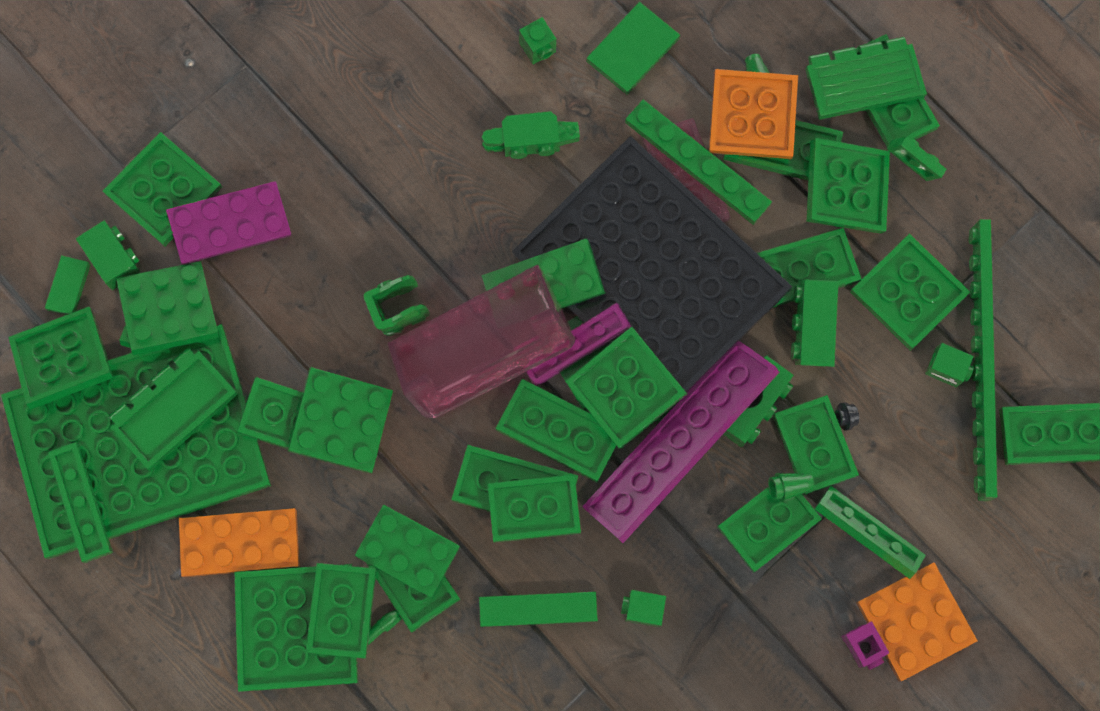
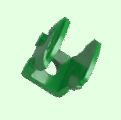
M407 275L393 281H384L378 284L377 288L364 294V300L375 327L386 336L400 334L404 330L403 327L410 324L414 326L425 321L426 317L430 315L425 305H418L386 319L380 303L395 296L411 292L414 288L418 287V283L413 276Z

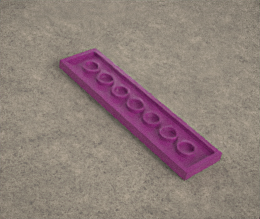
M738 341L687 392V395L671 409L582 507L619 541L624 543L778 375L779 371L776 366Z

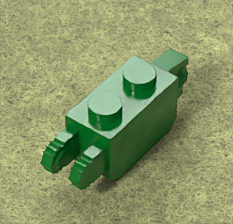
M548 111L506 116L502 121V128L485 130L481 140H483L482 146L487 152L505 151V157L511 156L513 159H522L529 154H539L540 156L553 155L560 150V146L578 142L580 132L578 122L557 121V116Z

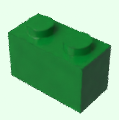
M104 220L75 238L105 284L111 290L118 287L116 278L140 273L136 266L139 259L130 247L128 249L124 248L121 241L125 238L116 225L110 227Z

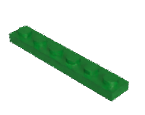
M644 99L625 119V123L752 225L757 222L771 205L772 201Z

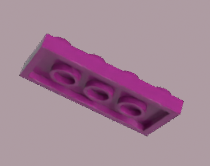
M276 181L166 209L182 265L291 236Z

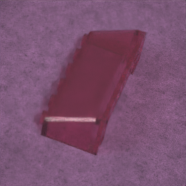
M536 265L475 296L473 299L450 309L448 312L410 332L390 341L388 346L403 394L424 417L435 418L569 350L575 343V337L539 265Z

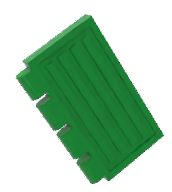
M905 37L885 40L884 50L882 43L879 41L858 46L859 55H857L855 47L832 51L833 60H830L828 52L809 56V65L806 66L805 71L818 119L821 120L925 98L927 92L913 44L907 45Z
M189 348L185 349L173 360L179 367L176 371L168 364L151 379L157 386L154 390L145 384L129 398L134 405L132 409L123 403L109 415V418L115 423L110 428L149 471L156 467L238 395L200 351L194 354Z

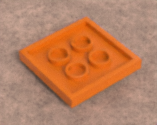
M715 69L709 152L792 159L798 75Z
M935 563L921 568L911 579L904 577L856 602L866 622H873L888 649L889 654L885 655L899 682L977 642L973 631Z

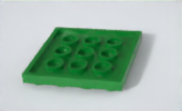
M343 564V566H353V564ZM316 566L234 572L238 692L358 683L357 658L306 653Z

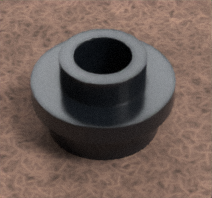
M847 402L839 403L835 410L838 423L844 431L852 430L854 426L859 424L858 409L854 404H848Z

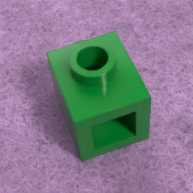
M543 17L519 29V44L532 64L545 60L556 52L557 39Z

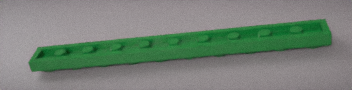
M979 219L969 231V244L973 245V255L970 256L969 269L973 271L970 297L974 298V309L971 310L970 323L974 326L975 336L971 339V352L975 353V364L972 365L974 369L971 377L973 381H976V391L972 395V406L976 408V419L973 421L972 431L973 436H977V447L973 451V462L977 465V476L974 478V492L978 493V501H991L997 498L991 219Z

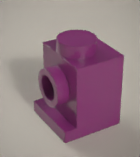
M872 621L841 636L859 668L867 666L868 670H871L884 663L882 657L889 654ZM862 642L869 645L867 653H863L860 649Z

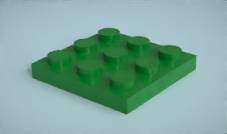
M160 132L103 190V193L166 247L174 238L166 209L213 198L223 187Z
M820 138L811 140L806 222L879 234L886 232L890 152Z
M908 234L850 293L911 351L970 291L911 234Z
M201 261L116 278L133 356L219 338Z
M90 306L8 337L25 403L30 410L113 378L94 312Z
M633 327L629 328L565 381L620 449L687 395L685 390Z
M310 367L287 452L371 474L393 390Z

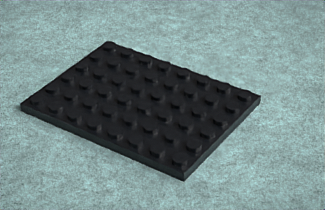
M631 136L512 251L513 255L521 262L588 239L605 294L567 306V308L585 323L615 303H618L630 325L686 393L792 289V286ZM614 339V340H612L611 342L607 343L606 346L608 347V346H609L612 342H614L616 339Z

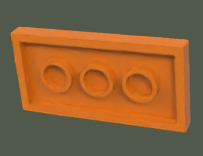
M295 508L179 518L181 577L300 567L297 510Z

